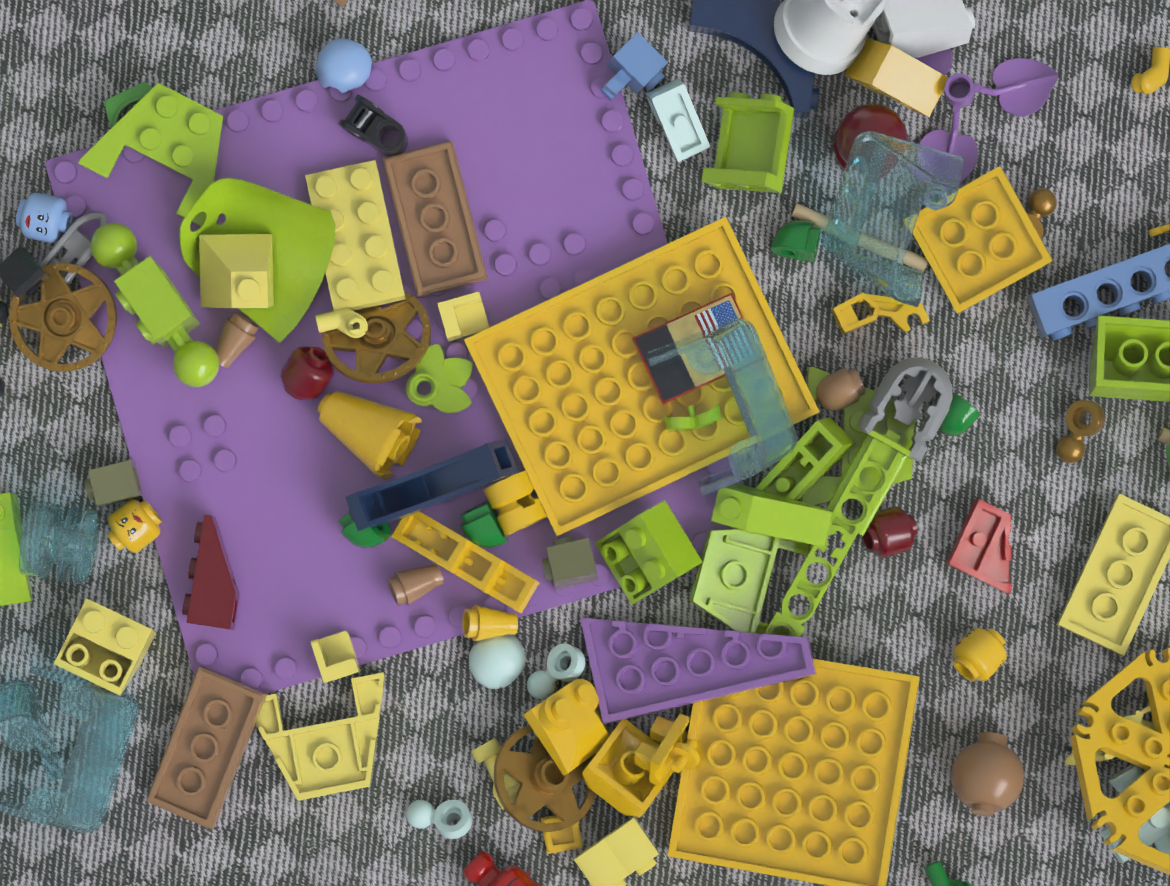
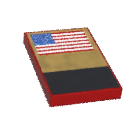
M732 293L632 338L662 405L762 360Z

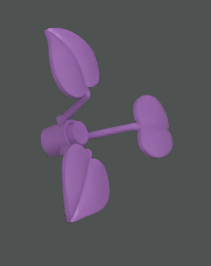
M951 49L915 58L943 75H946L951 70L953 64ZM1015 58L1006 60L995 68L992 78L997 89L987 88L979 83L973 84L972 79L962 73L948 77L945 83V93L947 101L953 106L951 134L942 129L933 130L922 138L917 149L919 167L933 190L942 192L956 187L975 168L978 158V148L975 140L968 135L957 134L960 108L969 106L973 102L976 92L991 96L1000 95V106L1005 112L1018 117L1029 116L1037 112L1045 104L1058 80V73L1042 62Z

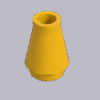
M474 605L472 609L466 608L463 612L462 631L465 638L479 641L504 635H515L517 633L518 617L516 613H507Z

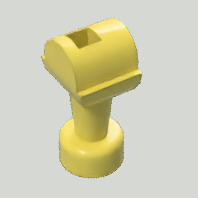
M496 738L471 751L477 763L484 761L493 783L495 760L501 748ZM503 771L505 789L511 802L514 803L520 783ZM493 784L494 797L496 798L501 809L504 810V807L502 806L497 796L495 785Z

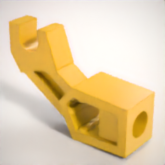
M864 292L831 310L842 335L874 323L877 316L889 318L903 333L911 330L907 324V317L909 315H916L921 325L930 321L923 305L912 298L901 299L865 294ZM862 302L873 312L872 316L867 315L865 319L859 321L852 306Z

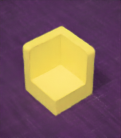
M480 292L437 303L448 341L474 335L489 328Z
M347 631L310 641L323 683L361 672Z

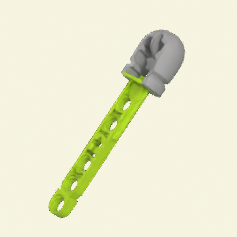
M920 357L904 359L894 365L884 376L869 403L871 412L864 413L857 425L859 430L866 434L867 437L826 508L835 511L829 534L834 535L836 531L842 533L840 540L844 542V546L842 549L835 547L830 554V557L837 558L833 566L826 559L814 556L818 548L824 553L828 547V542L826 547L816 545L811 547L781 601V613L775 612L766 628L765 634H771L774 628L784 626L790 630L792 636L800 637L805 627L801 624L812 617L857 534L864 536L905 460L909 458L921 462L927 451L926 441L933 440L949 411L953 399L952 384L948 374L935 362ZM904 376L908 378L902 388L907 393L902 401L895 400L893 404L896 409L894 418L908 426L912 420L921 418L922 414L918 409L922 402H930L934 394H937L934 405L927 406L924 409L923 413L927 418L920 431L915 432L911 440L913 443L909 450L900 445L899 440L901 436L888 429L886 434H879L873 431L876 422L882 421L885 415L884 408L890 397L898 396L901 393V388L898 384ZM866 467H873L880 474V481L873 488L864 487L859 480L860 472ZM848 499H856L862 505V514L855 520L846 519L842 514V505ZM815 562L822 563L827 569L826 579L817 584L810 582L806 577L807 567ZM796 594L804 595L809 600V609L803 615H795L788 608L790 598Z

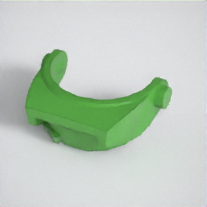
M146 81L105 100L106 113L111 128L117 123L119 115L127 107L137 104L152 89Z

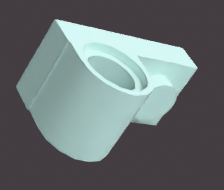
M679 78L646 93L652 112L658 123L662 126L673 155L678 162L710 148L687 89Z

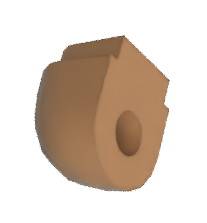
M842 368L820 381L816 389V397L823 408L837 411L858 402L859 397L865 395L866 390L855 368L848 371Z

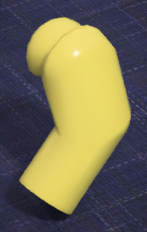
M349 308L315 315L319 333L338 329L350 337L360 338L364 336L365 331L368 329L366 319Z

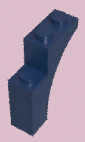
M693 0L689 32L703 33L729 40L757 56L780 82L790 106L794 108L793 117L807 119L809 110H816L819 89L813 88L814 74L816 73L801 68L789 59L781 49L775 36L774 17L780 1Z
M502 439L486 443L406 476L358 491L345 498L349 506L351 519L355 523L357 530L362 531L398 521L431 506L450 502L519 472L507 440Z

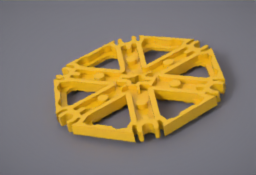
M1170 648L1162 651L1163 663L1157 660L1155 650L1143 652L1080 705L1088 707L1080 708L1077 714L1086 718L1088 726L1084 727L1080 724L1073 726L1071 731L1074 735L1070 739L1087 821L1093 819L1097 813L1101 815L1100 818L1093 822L1092 829L1095 830L1103 826V824L1107 825L1111 833L1104 840V844L1109 845L1121 839L1119 844L1111 849L1112 851L1170 875V855L1145 845L1141 842L1138 835L1140 827L1170 801ZM1136 678L1144 679L1155 731L1117 715L1111 707L1113 697ZM1097 750H1101L1146 771L1113 799L1107 798L1101 791L1095 763V753Z

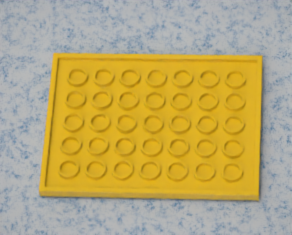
M727 217L719 219L464 339L557 537L820 413ZM732 293L762 360L662 405L632 338ZM718 404L720 406L722 419L711 425L688 431H668L666 429L664 415H668V417H689L687 406L694 405L697 416L716 408Z

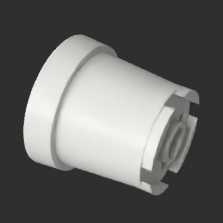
M784 0L777 8L774 17L776 39L788 58L801 68L821 75L840 73L849 68L856 60L865 44L866 34L874 21L882 13L886 0Z

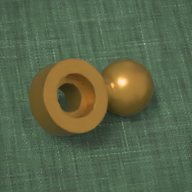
M1039 188L1033 191L1028 200L1030 210L1027 214L1041 239L1043 237V226L1040 220L1042 217L1051 215L1057 207L1055 194L1046 188Z
M1079 400L1068 408L1066 424L1071 432L1069 435L1060 438L1056 445L1057 455L1062 461L1066 463L1079 461L1085 453L1084 437L1093 436L1102 429L1105 422V414L1098 403L1091 400ZM1087 412L1092 416V421L1089 425L1084 421V416Z

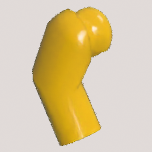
M1153 48L1151 67L1143 74L1136 73L1132 77L1131 87L1136 93L1151 94L1167 82L1170 64L1169 48Z

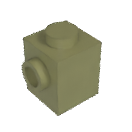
M127 460L88 470L90 479L85 480V489L89 501L95 500L96 506L104 507L144 497L135 461Z
M564 537L553 541V546L546 547L548 558L542 559L546 581L554 580L556 589L599 580L589 538L575 541L574 537Z

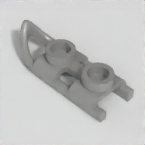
M90 213L78 218L66 230L39 265L43 267L56 263L71 264L76 257L79 260L75 265L83 267L92 256L90 248L91 239L87 235L82 234L77 228L93 219H99L101 221L100 226L107 224V215L104 213ZM62 247H65L67 249L66 254L61 260L57 259L55 255ZM61 271L68 285L77 275V273Z

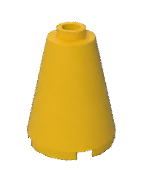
M335 391L332 395L326 394L318 406V412L320 413L319 421L365 466L383 480L390 479L395 475L390 470L396 463L403 466L413 451L421 430L416 428L415 425L416 423H422V419L414 413L345 392Z

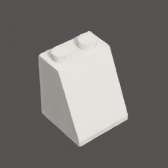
M886 0L882 13L874 21L872 27L879 42L892 45L913 58H919L969 43L972 29L975 28V19L970 7L965 8L962 0Z

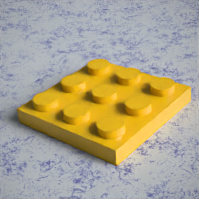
M1001 166L905 219L957 314L1053 262L1051 255Z

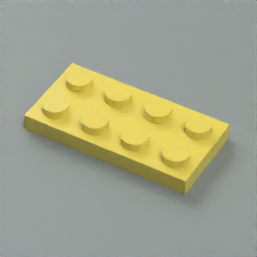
M376 160L305 175L311 205L331 211L336 225L335 243L326 270L333 310L349 308L355 311L405 300L406 297Z
M1117 494L1056 625L1121 656H1125L1170 559V517L1122 494Z

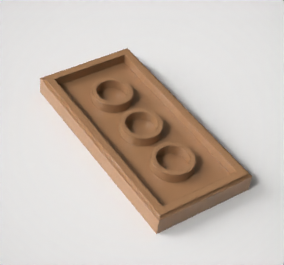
M453 141L382 158L418 298L488 280Z
M199 666L146 802L208 829L215 828L267 693L206 667Z

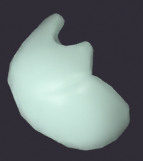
M513 635L479 640L474 644L469 653V671L477 683L488 689L507 687L520 675L525 666V649L517 637Z

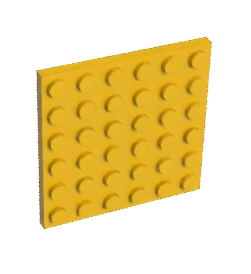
M813 659L816 675L693 703L687 740L692 739L697 743L695 750L699 754L700 761L696 768L692 770L682 769L668 857L827 886H886L920 677Z

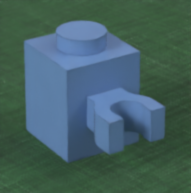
M637 32L607 63L616 75L600 91L610 101L626 85L636 94L644 87L651 91L665 77L661 70L668 62Z

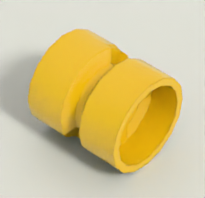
M526 471L512 475L483 490L491 508L498 509L500 512L497 521L505 537L547 517L539 498L531 496L534 487Z

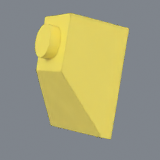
M272 234L199 235L201 307L269 308L274 306Z

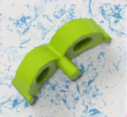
M719 404L716 405V408L697 416L694 405L687 406L689 417H668V415H664L668 431H688L703 428L722 419Z

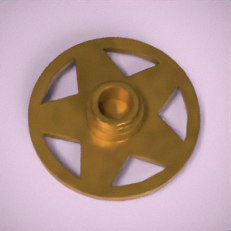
M69 263L43 266L42 268L50 277L41 285V301L20 306L21 299L15 294L13 295L9 311V323L14 341L30 361L42 368L58 372H69L85 368L97 361L106 352L114 338L117 327V310L114 298L103 280L82 266ZM61 271L77 273L90 280L93 285L72 292ZM104 302H106L108 314L105 336L102 335L90 319ZM19 326L40 332L39 356L26 344ZM71 344L92 353L90 356L75 363L58 364Z
M404 290L405 300H401L384 309L378 305L355 310L354 312L363 316L368 323L367 331L360 338L350 337L338 329L323 332V346L330 363L342 375L362 383H384L398 379L410 372L425 356L431 340L429 317L420 301ZM417 314H419L423 326L420 343L405 331ZM333 350L356 352V370L342 363ZM387 357L407 361L393 370L378 373Z
M527 725L511 734L497 754L494 765L496 793L506 812L524 827L539 832L560 831L581 820L589 811L595 799L596 793L587 786L586 796L580 808H578L571 786L584 779L582 772L593 756L563 776L536 734L531 753L509 751L521 737L534 732L531 726ZM503 771L520 783L514 803L511 802L505 789ZM543 806H546L562 822L546 824L529 818Z

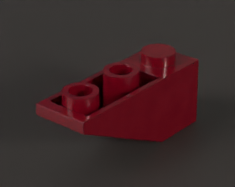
M204 514L203 522L198 521L195 528L194 543H199L197 558L192 557L190 561L188 579H193L192 593L185 594L182 614L188 616L187 623L234 630L240 593L216 517Z

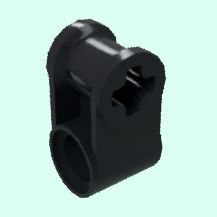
M358 94L355 98L356 104L346 119H341L338 125L355 138L366 142L386 156L402 154L408 145V137L403 126L385 114L374 103ZM388 130H396L400 133V139L394 146H385L381 143L382 135Z

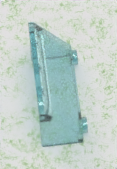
M868 131L859 134L853 142L824 233L823 245L825 249L894 300L918 307L922 297L925 273L902 266V262L922 204L930 209L939 210L949 206L955 200L960 187L964 158L877 132Z

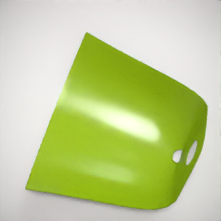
M224 178L211 183L183 219L180 226V246L184 261L200 277L199 235L272 234L274 306L269 308L238 309L276 341L281 343L307 312L322 283L335 243L336 225L329 210L248 181ZM205 212L206 218L203 225L198 230L191 231L190 224L193 218L198 213ZM221 213L226 216L225 222L217 224L218 216Z

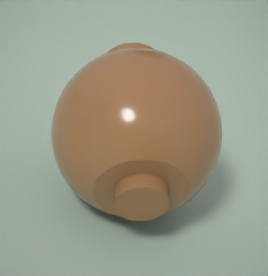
M994 732L979 733L978 743L966 746L953 763L951 782L954 792L964 805L972 808V813L975 815L990 817L994 815V812L1008 808L1017 800L1023 789L1025 778L1023 765L1017 754L1007 747L1008 737Z

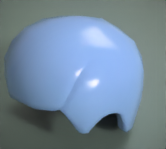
M340 38L328 42L317 56L315 75L320 85L325 89L329 86L336 88L341 93L361 87L370 77L372 65L370 53L362 44L351 39Z

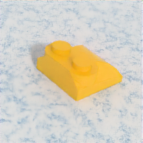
M584 679L573 680L523 714L563 776L596 754L610 735L596 709L599 703L596 689L590 682Z
M625 719L617 724L591 761L585 766L582 774L586 785L616 810L626 816L640 818L674 771L670 768L659 786L649 782L650 772L634 764L635 751L643 741L655 747L660 745Z

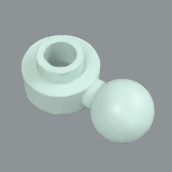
M565 643L555 646L547 657V670L536 671L528 678L527 689L530 695L536 699H546L554 693L558 679L564 682H571L577 679L585 667V657L582 651ZM571 660V664L567 669V664Z
M416 800L408 806L406 811V817L411 826L423 829L433 823L436 825L439 833L448 839H457L464 836L472 825V816L467 806L459 800L445 801L437 809H434L432 804L426 800ZM455 819L460 820L456 825L450 826L451 821Z

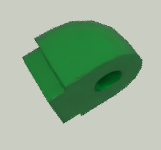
M793 220L786 223L777 231L770 250L772 253L784 258L815 262L821 228L813 226L812 221Z
M952 392L953 399L949 411L939 430L947 436L955 437L967 431L978 419L980 413L968 401Z
M488 500L460 515L463 523L460 525L463 532L471 542L479 547L492 548L509 541L508 536L505 537L497 521L498 513L496 509L491 508Z
M349 512L337 521L343 528L340 533L350 543L361 548H373L384 543L391 536L388 524L358 531Z

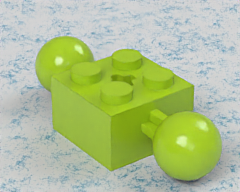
M116 222L100 226L92 236L90 243L91 253L100 265L110 269H117L121 274L114 281L120 289L115 295L126 311H129L132 316L134 314L138 315L140 320L135 324L142 335L152 345L159 343L165 349L168 346L175 352L173 371L180 382L190 387H202L212 382L219 371L218 355L209 344L193 341L188 333L201 323L165 271L151 256L141 263L135 258L137 240L130 228Z

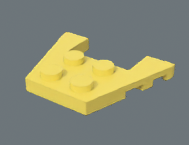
M384 672L351 679L358 713L357 717L285 731L278 694L266 696L256 725L298 801L371 787L385 682Z

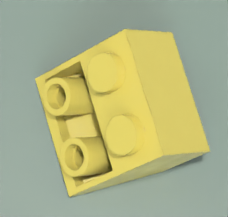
M86 598L54 665L121 696L140 667L156 632Z

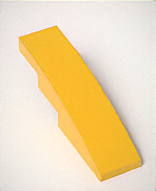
M420 511L401 519L391 536L521 614L540 583Z

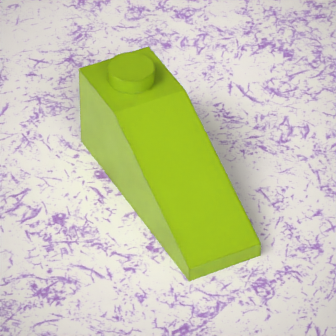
M830 417L817 420L759 483L756 489L799 500L833 468L856 442Z
M732 482L719 486L711 521L748 532L826 547L835 511Z
M11 492L0 494V606L32 602L18 495Z

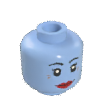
M32 193L27 199H22L16 214V225L21 228L26 238L48 243L57 242L62 234L72 225L73 220L72 212H67V204L63 198L42 193Z

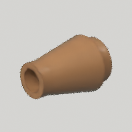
M234 312L231 318H226L215 347L219 364L226 368H229L232 362L257 338L255 333L259 329L254 322L237 312Z
M437 564L394 572L395 576L387 579L391 594L398 606L404 603L409 606L437 586L444 584L443 576Z

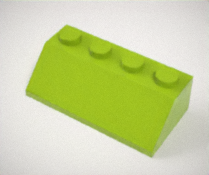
M1098 315L1090 358L1089 396L1170 402V320Z

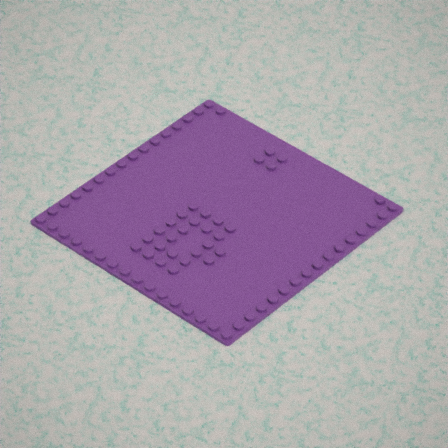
M585 0L373 63L371 65L370 77L361 87L348 90L345 93H341L338 89L330 86L325 89L318 80L214 110V112L223 116L214 182L224 178L240 179L311 204L305 175L376 160L403 288L420 301L428 314L431 325L429 346L439 344L443 351L444 359L462 358L473 363L470 378L461 388L472 402L465 410L456 413H443L433 405L423 407L414 404L407 396L406 383L409 377L416 372V367L404 376L384 383L358 382L342 375L334 368L333 378L323 393L316 399L298 400L290 396L284 389L280 375L284 364L292 352L298 347L303 346L319 347L324 350L322 333H319L315 315L330 312L333 308L326 272L309 309L298 325L281 343L256 324L259 327L255 333L257 338L232 362L229 368L219 364V371L212 382L202 387H190L180 382L173 371V357L175 355L173 349L170 346L165 349L159 343L152 345L150 341H147L135 324L140 320L138 315L134 314L132 316L116 297L115 293L120 290L114 282L121 276L118 270L100 265L93 255L83 266L103 280L116 304V332L109 348L101 358L130 458L136 463L144 496L142 499H145L155 509L163 521L159 524L160 535L154 540L194 676L198 667L203 666L264 693H270L322 677L310 642L316 639L347 631L360 666L463 635V612L466 608L472 609L474 605L507 613H516L517 617L520 618L620 588L621 586L595 545V542L666 500L700 558L709 530L737 529L711 521L719 486L732 482L741 484L732 455L558 537L548 517L531 526L508 535L509 541L503 545L492 548L481 547L540 582L522 614L440 565L438 567L443 576L444 584L437 586L409 606L406 603L398 606L391 594L387 579L395 576L394 572L427 567L436 563L391 537L401 519L387 523L391 532L390 538L373 548L355 546L340 533L343 528L337 521L349 512L346 496L438 464L486 443L506 439L518 472L526 471L464 339L473 335L448 341L437 303L480 292L490 328L668 244L622 91L611 101L600 91L616 73L607 65L611 55L596 5L592 0ZM358 94L374 103L385 114L403 126L408 137V145L403 153L453 141L488 280L418 298L382 159L389 156L382 154L366 142L355 138L338 125L341 119H346L356 104L355 98ZM396 130L386 131L382 135L381 143L385 146L396 145L400 139V133ZM124 146V150L121 151L107 179L78 164L80 158L92 147L49 159L46 162V169L54 196L61 197L66 202L67 212H72L73 215L72 224L84 215L104 213L108 217V223H121L130 228L137 240V252L135 255L137 261L141 263L151 256L165 271L201 323L188 333L193 341L205 342L215 350L226 318H231L234 312H237L251 320L238 308L201 307L200 277L183 259L180 246V226L184 218L176 214L192 182L191 179L127 146ZM221 213L216 223L223 224L226 216ZM99 219L89 220L80 225L77 230L92 239L94 232L100 227L101 221ZM191 222V231H196L200 228V226ZM76 257L73 260L74 264H76L79 260ZM77 274L81 289L93 285L90 280ZM399 301L391 302V303H387V304H382V305H379V306H380L382 309H384V308H386V307H388V306H390V305H392V304H394V303H397V302H399ZM106 302L90 318L103 336L106 334L108 323ZM419 314L416 315L405 331L420 343L423 326ZM333 350L342 363L356 370V352ZM387 357L378 373L393 370L407 361ZM427 382L420 383L417 387L418 393L421 395L429 394L431 385ZM335 391L345 392L414 413L422 419V423H416L415 425L416 428L421 430L416 445L403 466L396 463L390 471L395 473L393 477L387 480L377 477L319 421L320 413L318 412V406L326 394L332 395ZM493 484L450 502L431 506L420 512L469 540L460 526L463 523L460 515L487 501L488 499L483 490ZM534 489L531 493V496L533 498H538ZM204 514L216 517L240 593L234 630L187 623L188 616L182 614L185 594L192 593L193 579H188L190 561L192 557L197 558L199 543H194L195 528L198 521L203 522ZM564 537H574L575 541L589 538L599 580L556 589L554 580L546 581L542 559L548 558L546 547L553 546V541Z

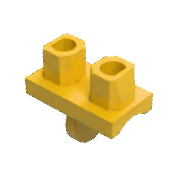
M680 713L676 720L672 721L658 716L652 724L650 739L660 742V746L655 747L643 741L635 751L634 764L650 772V783L659 786L670 768L674 772L680 773L683 768L692 770L698 765L700 757L695 750L697 743L692 739L687 740L688 733L685 730L690 717Z

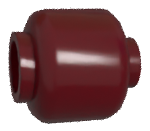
M303 346L298 347L292 352L281 370L280 377L285 391L293 398L298 400L316 399L323 393L333 378L334 367L323 349Z
M892 506L877 511L864 536H862L863 543L870 553H875L880 558H888L906 552L912 548L914 536L918 533L917 523L911 514L907 515L900 507Z

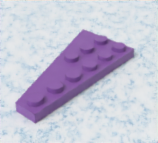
M580 617L604 724L817 674L807 637Z

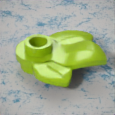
M439 344L429 346L425 356L416 366V372L409 377L406 383L408 398L418 406L426 407L433 405L443 413H456L465 410L472 402L461 388L470 378L473 363L462 358L444 359V354ZM422 382H427L431 385V391L427 395H421L417 391L418 385Z

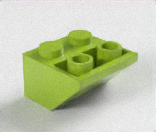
M666 500L644 511L595 542L631 605L703 563Z

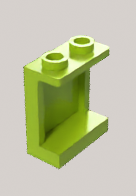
M729 92L728 97H716L715 105L723 109L715 166L714 168H703L701 182L717 189L782 193L794 108L783 103L781 96L774 94H761L760 99H750L748 94Z

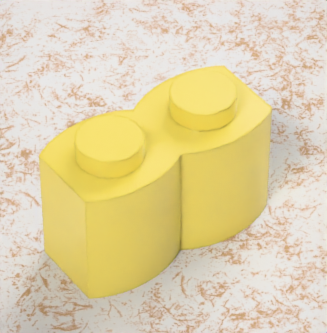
M633 816L577 855L574 861L592 886H626L627 883L624 878L634 871L640 876L657 864L654 857L659 852Z

